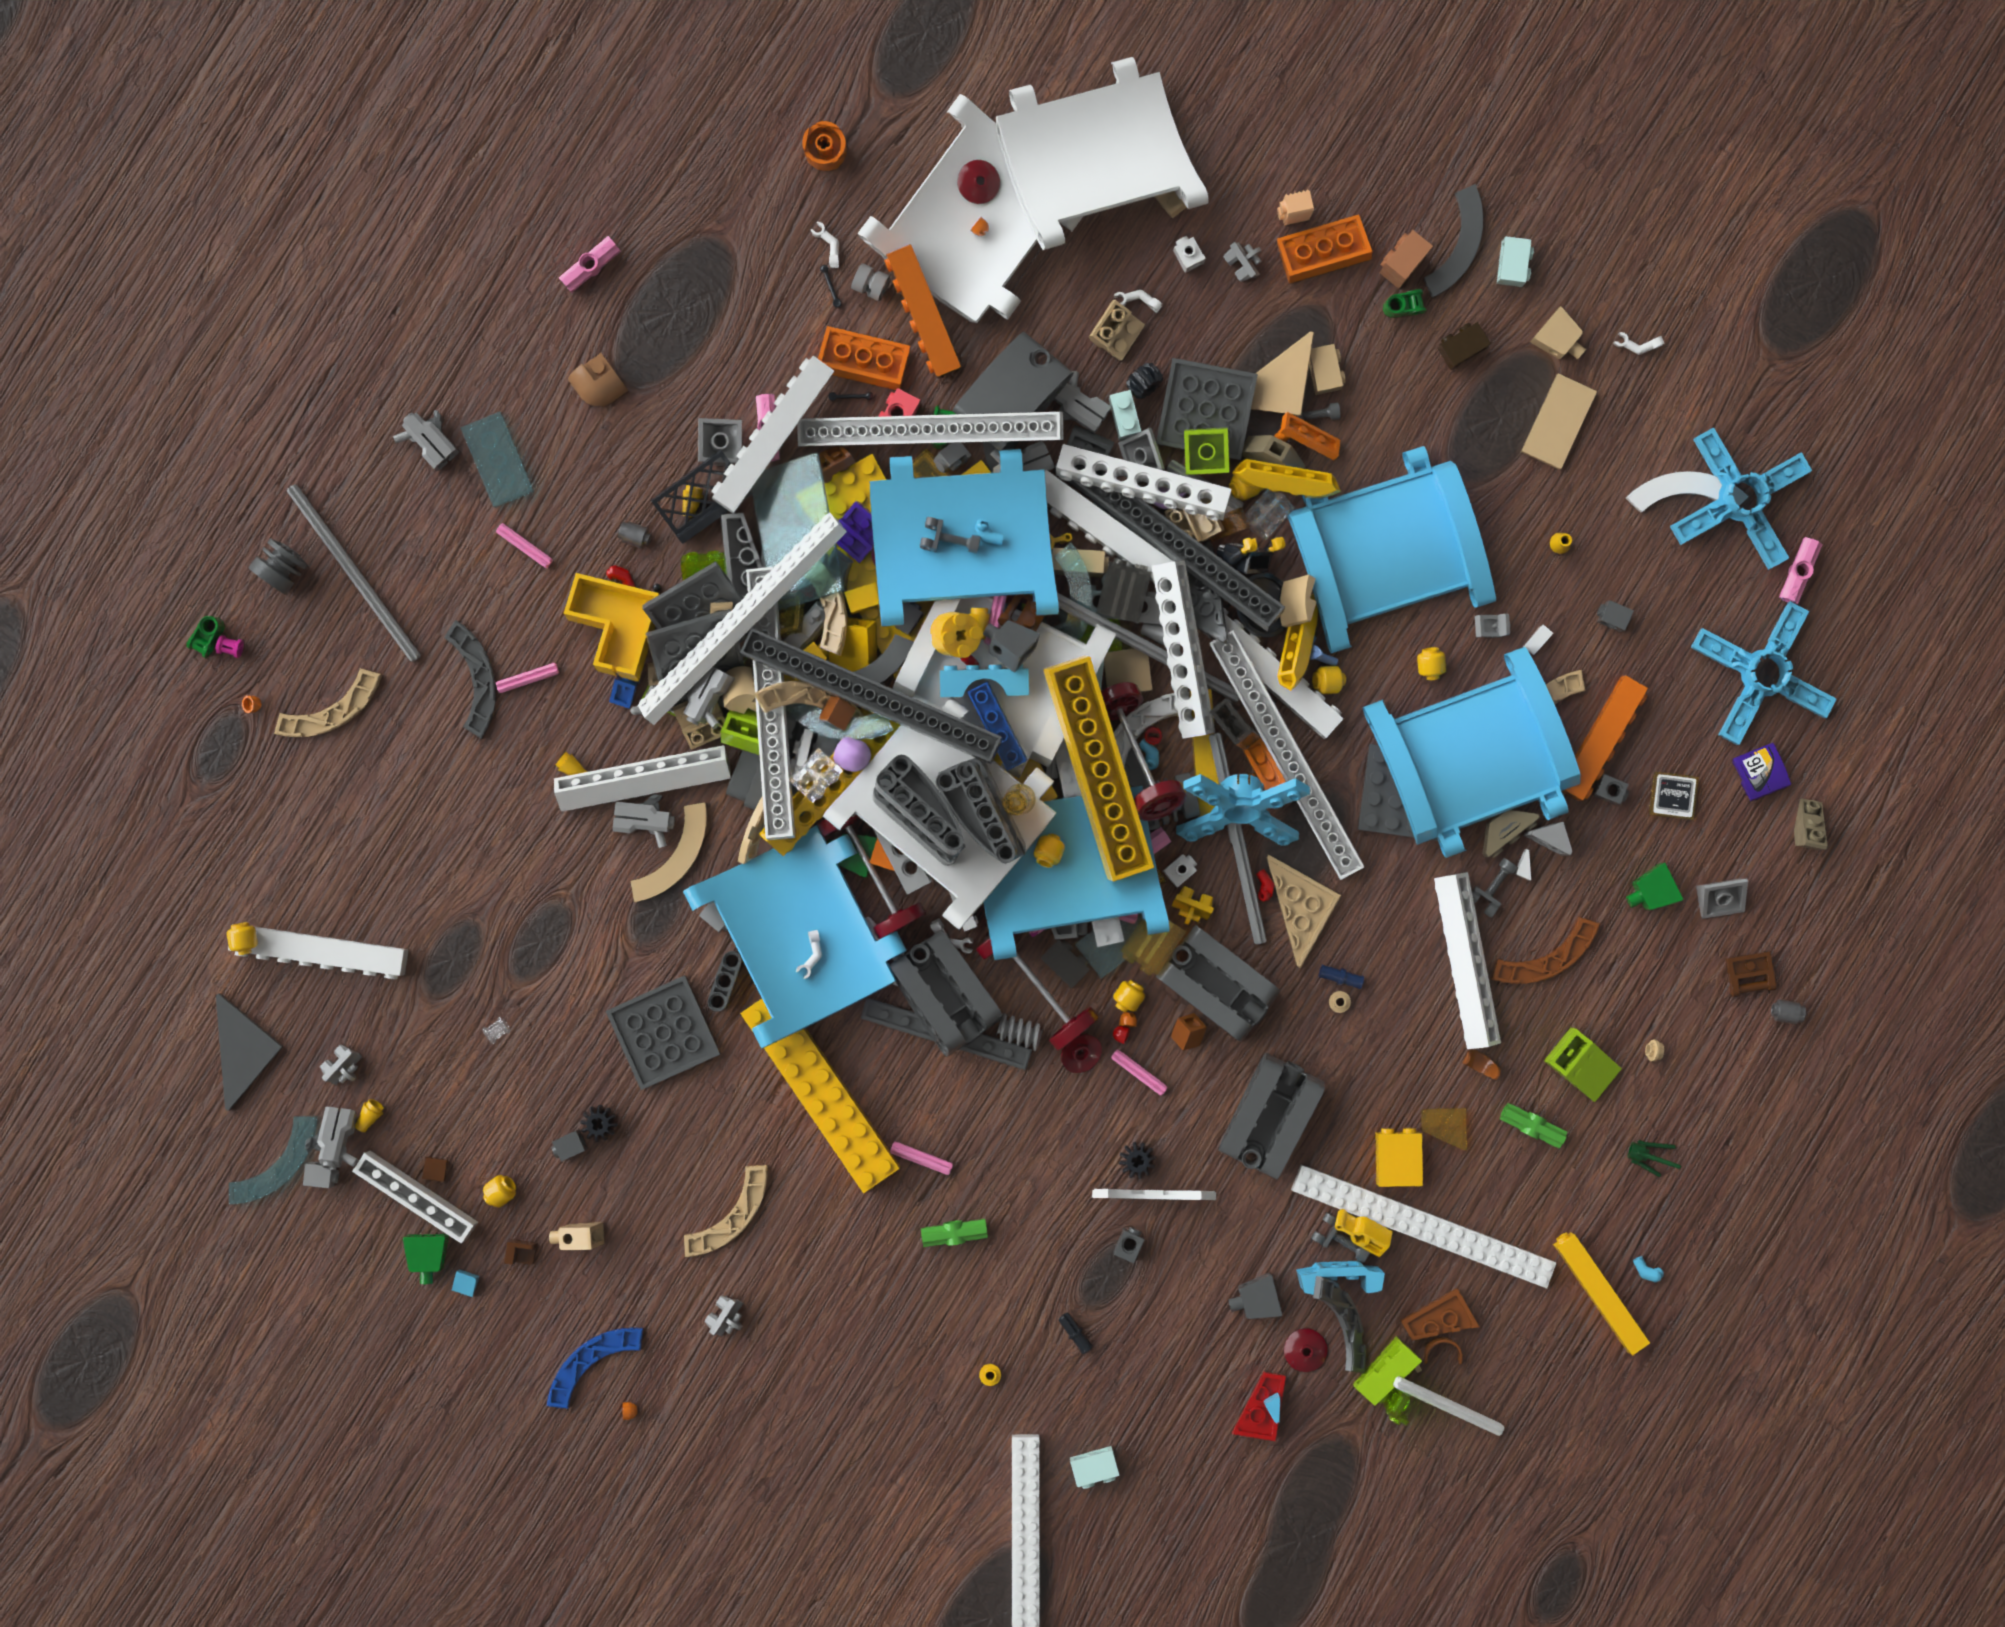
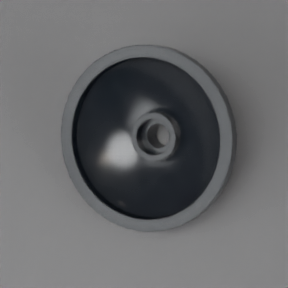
M1258 573L1247 578L1280 603L1283 582L1279 578L1268 573ZM1237 609L1241 623L1255 636L1261 638L1274 637L1286 629L1282 626L1279 617L1271 628L1266 631Z

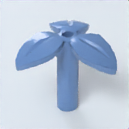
M1312 645L1309 660L1315 659L1331 666L1337 665V658L1324 654L1318 646Z

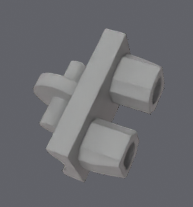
M1239 242L1232 243L1230 245L1231 249L1223 257L1230 266L1238 260L1241 262L1243 267L1234 272L1239 281L1244 282L1250 278L1258 277L1260 273L1251 259L1256 265L1262 262L1258 257L1262 252L1260 247L1253 249L1248 244L1244 247L1248 252L1246 254Z
M339 1045L334 1052L339 1059L335 1063L331 1060H326L320 1066L324 1074L322 1079L334 1085H337L339 1081L343 1084L347 1079L354 1081L357 1077L353 1072L358 1068L355 1064L362 1058L359 1052L353 1051L344 1045Z
M721 1295L716 1302V1306L723 1311L719 1316L711 1312L704 1321L711 1328L709 1332L714 1336L716 1334L723 1336L725 1331L731 1334L734 1328L741 1330L743 1325L739 1320L742 1315L738 1311L743 1303L738 1299H731Z

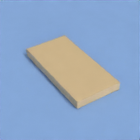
M1558 373L1521 453L1561 470L1597 391Z

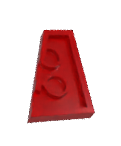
M1263 1371L1232 1434L1276 1441L1278 1423L1276 1424L1264 1404V1400L1278 1393L1281 1410L1285 1375Z

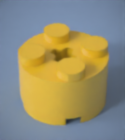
M947 612L939 615L933 621L930 629V634H932L931 642L933 647L943 655L966 658L978 648L983 636V630L971 615Z

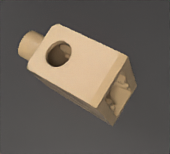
M1561 306L1530 341L1535 346L1558 359H1561L1567 352L1578 359L1586 350L1577 342L1583 331Z
M603 1222L567 1224L560 1227L558 1231H551L549 1241L551 1244H559L560 1250H591L604 1244Z

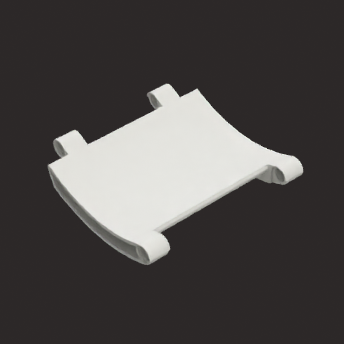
M1133 57L1111 62L1117 80L1116 84L1040 105L1037 104L1032 85L1009 90V97L1014 112L996 116L997 135L1016 194L1028 223L1043 250L1065 243L1064 233L1059 224L1061 222L1175 191L1178 198L1182 199L1188 209L1208 204L1207 190L1191 164L1178 134L1160 72L1139 77L1137 65Z
M960 94L947 111L963 128L890 229H887L881 222L870 216L857 235L884 259H887V253L911 244L932 296L968 321L978 323L989 306L1002 317L1009 319L1021 300L1003 287L1036 244L1037 239L1028 223L1013 186L999 143L996 123L972 101ZM973 160L989 162L996 168L1000 177L998 193L992 200L984 204H974L967 201L958 189L957 178L961 168ZM981 177L977 178V183L979 185H983L984 180ZM980 217L985 219L989 225V231L984 236H977L970 231ZM1083 217L1061 222V224L1072 232Z
M994 597L935 600L895 680L893 689L941 710L951 697H940V670H944V666H957V670H966V664L960 658L943 655L933 647L931 642L932 634H930L931 625L939 615L947 612L971 614V608H988V614H990ZM1005 603V606H1004L1003 613L1005 612V610H1006V608H1007V606H1008V604H1006V603ZM1016 609L1011 617L1012 620L1017 621L1022 611ZM1042 622L1037 630L1040 634L1037 647L1023 663L1024 668L1029 669V695L1007 696L1002 686L991 679L976 680L967 687L963 697H953L969 710L962 717V720L985 729L967 692L988 681L1027 759L1029 760L1030 758L1049 768L1064 736L1043 669L1082 656H1090L1096 674L1116 636V633L1098 624L1087 644ZM984 640L980 641L978 648L971 654L979 662V669H988V665H1001L1002 669H1009L989 653L990 645L985 644ZM1028 760L1008 771L1003 763L1001 767L1011 775L1019 778Z
M953 697L941 708V711L960 719L969 712L968 709ZM900 725L864 770L826 810L823 817L839 830H841L842 826L851 816L854 817L857 814L956 897L942 916L960 930L1021 857L1006 864L998 861L986 852L957 820L964 839L963 843L966 847L961 851L954 864L944 865L875 804L872 796L876 778L897 755L908 756L928 776L937 789L936 777L939 772L961 762L976 758ZM993 761L992 764L986 762L1025 842L1026 852L1056 815L1053 809L1040 800L1054 780L1036 767L1025 782L1021 784L996 762ZM877 792V795L879 797L884 798L879 792ZM893 807L897 813H901L899 810ZM910 821L911 826L914 827V828H917V827ZM926 836L929 842L934 843L930 838Z

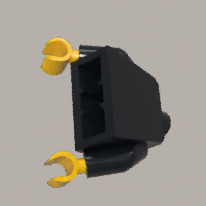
M1283 537L1274 538L1271 540L1273 547L1267 546L1262 549L1257 547L1256 538L1243 539V544L1220 545L1217 549V556L1237 571L1246 574L1268 573L1274 551L1284 549L1285 541Z

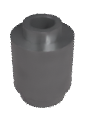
M622 522L618 531V538L622 539V542L641 549L644 545H649L652 536L649 533V528L632 522Z
M1778 999L1776 1003L1772 1004L1771 1016H1774L1775 1021L1797 1024L1798 1022L1803 1023L1805 1019L1806 1008L1800 1003Z

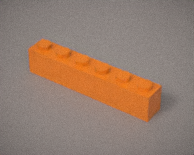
M909 244L887 253V259L884 260L888 272L893 271L896 278L893 280L894 287L897 293L901 292L903 295L902 306L905 313L910 312L912 320L909 323L913 332H918L921 340L918 341V345L922 354L926 353L929 361L926 364L930 374L935 373V376L938 377L961 367L912 245Z
M1626 675L1620 677L1575 755L1581 773L1580 784L1562 790L1563 793L1577 801H1583L1584 798L1588 799L1594 789L1591 787L1595 780L1598 781L1604 772V769H1602L1606 761L1609 762L1615 753L1613 750L1614 746L1623 740L1626 734L1624 729L1627 724L1630 725L1637 715L1635 710L1638 705L1642 706L1648 696L1645 694L1648 690L1647 687Z

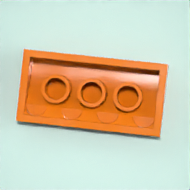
M1359 214L1277 238L1280 256L1289 284L1368 261L1372 258V249Z
M827 326L818 359L834 370L832 374L834 376L892 390L897 388L901 390L911 346Z

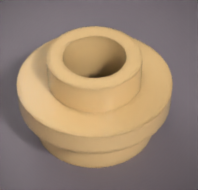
M1336 991L1329 998L1330 1008L1337 1013H1343L1350 1007V997L1343 991ZM1338 998H1342L1344 1000V1004L1342 1006H1338L1336 1004V1000Z
M1651 1040L1646 1045L1645 1054L1650 1061L1661 1060L1664 1055V1045L1659 1043L1658 1040Z

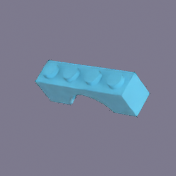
M1024 664L1016 672L1010 669H1002L1001 665H988V669H979V665H966V670H957V666H944V670H940V697H963L967 687L979 679L996 681L1002 686L1007 696L1029 695V669L1024 668Z

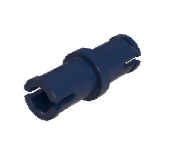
M1323 964L1319 970V978L1335 981L1337 985L1345 984L1358 989L1362 988L1364 976L1356 975L1346 972V969L1341 968L1339 970Z

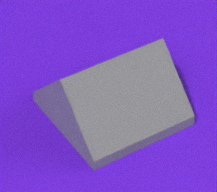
M698 418V462L703 463L719 450H722L730 463L736 464L739 460L736 456L742 449V420ZM721 457L713 462V466L725 465Z
M1148 428L1118 442L1125 461L1165 470L1152 428Z
M1564 822L1529 830L1523 835L1561 856H1568L1573 852Z
M1733 879L1697 885L1696 890L1702 919L1745 912L1748 880Z

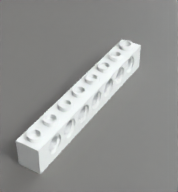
M1065 444L1062 446L1056 466V476H1059L1062 480H1075L1087 487L1092 485L1101 487L1106 492L1115 491L1122 493L1123 496L1128 498H1142L1147 503L1154 504L1156 502L1164 504L1169 509H1183L1188 514L1205 515L1208 519L1215 521L1218 519L1224 520L1231 495L1230 488ZM1083 465L1085 466V468L1083 470H1077L1075 469V466ZM1098 470H1103L1106 472V474L1103 476H1099L1095 472ZM1118 476H1125L1127 480L1119 481L1116 478ZM1140 481H1144L1148 485L1145 487H1140L1137 483ZM1160 487H1166L1169 489V491L1163 493L1160 492L1158 489ZM1185 492L1188 493L1190 497L1182 498L1179 494ZM1208 498L1211 502L1204 504L1200 500Z
M1185 560L1152 566V580L1155 583L1157 592L1156 602L1160 609L1159 620L1163 626V642L1168 654L1167 665L1171 671V687L1175 693V709L1178 712L1180 721L1179 731L1182 734V738L1215 733ZM1169 581H1171V583H1172V589H1171V590L1169 589V586H1168ZM1173 602H1174L1175 605H1176V610H1175V611H1174L1173 608H1172ZM1177 624H1178L1179 627H1180L1179 633H1178L1177 630H1176V625H1177ZM1180 646L1184 649L1183 655L1180 652ZM1184 667L1187 669V676L1184 674ZM1188 688L1191 690V697L1188 696ZM1192 710L1195 712V719L1191 715Z

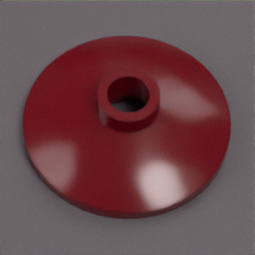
M973 160L961 168L957 178V185L961 195L967 201L974 204H984L992 200L998 193L1000 177L996 168L989 162ZM978 177L983 178V185L977 183Z
M1079 1035L1063 1048L1061 1053L1063 1066L1072 1073H1083L1090 1070L1101 1057V1043L1093 1035Z
M1309 1328L1298 1329L1292 1332L1286 1339L1284 1356L1288 1364L1295 1370L1311 1372L1318 1369L1324 1363L1327 1357V1344L1322 1335L1317 1331ZM1309 1348L1310 1354L1304 1355L1303 1349Z

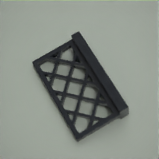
M719 450L651 499L653 505L682 544L720 518L721 515L728 512L727 509L716 501L707 500L709 488H714V485H709L711 473L723 475V483L726 478L724 473L731 464L722 450ZM720 457L725 462L723 472L712 470L713 462ZM699 472L708 473L706 484L694 483L696 474ZM682 484L690 485L688 497L677 495L678 487ZM694 486L705 488L703 499L692 498ZM749 491V493L746 495V497L744 498V500H745L747 497H749L750 495H752L753 493H752L751 491ZM664 497L673 498L671 510L661 508L657 502ZM676 499L688 500L686 512L674 510ZM691 501L703 503L700 512H689ZM673 514L685 515L684 523L676 528L672 523Z

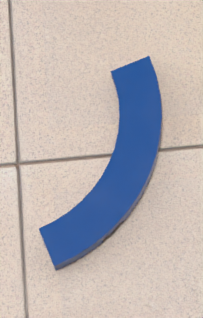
M629 1327L611 1330L599 1334L582 1344L568 1357L558 1371L551 1385L546 1406L568 1409L573 1390L582 1374L592 1364L609 1354L629 1350L640 1351L644 1328Z

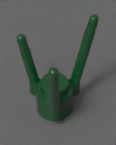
M1638 1140L1637 1143L1632 1142L1629 1147L1627 1158L1631 1159V1163L1641 1166L1657 1177H1661V1173L1642 1161H1646L1648 1158L1681 1169L1679 1164L1649 1154V1149L1646 1148L1676 1149L1675 1145Z

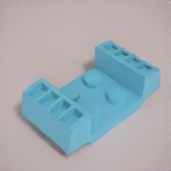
M1360 1261L1315 1262L1311 1267L1296 1269L1300 1287L1305 1293L1314 1295L1316 1276L1331 1280H1337V1276H1346L1348 1280H1356L1360 1276L1362 1289L1366 1293L1382 1291L1385 1275L1379 1266L1363 1265Z

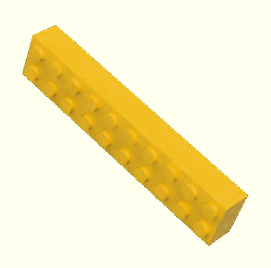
M1082 656L1043 669L1107 879L1114 882L1154 868L1091 657Z
M760 999L740 1013L751 1030L755 1026L772 1019L763 999ZM806 1028L764 1048L863 1194L900 1169L899 1163L893 1154L890 1153L878 1132Z

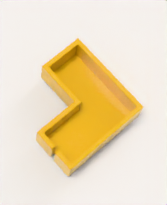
M576 573L564 615L569 621L603 629L593 666L598 672L614 676L618 673L622 678L639 682L649 650L646 633L655 630V624L644 612L642 605L660 594Z

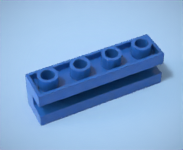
M987 681L968 691L967 693L985 729L1001 736L1003 739L997 753L1006 770L1008 771L1026 762L1028 759L989 682Z

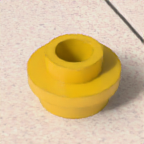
M986 1364L980 1370V1380L987 1386H994L1001 1379V1371L994 1364ZM988 1372L994 1373V1377L992 1379H988L986 1377V1374Z

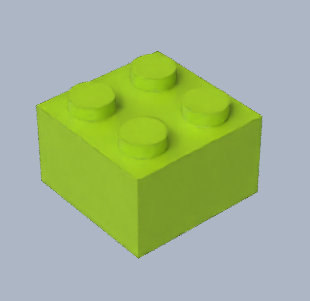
M1228 427L1184 430L1186 475L1230 472Z

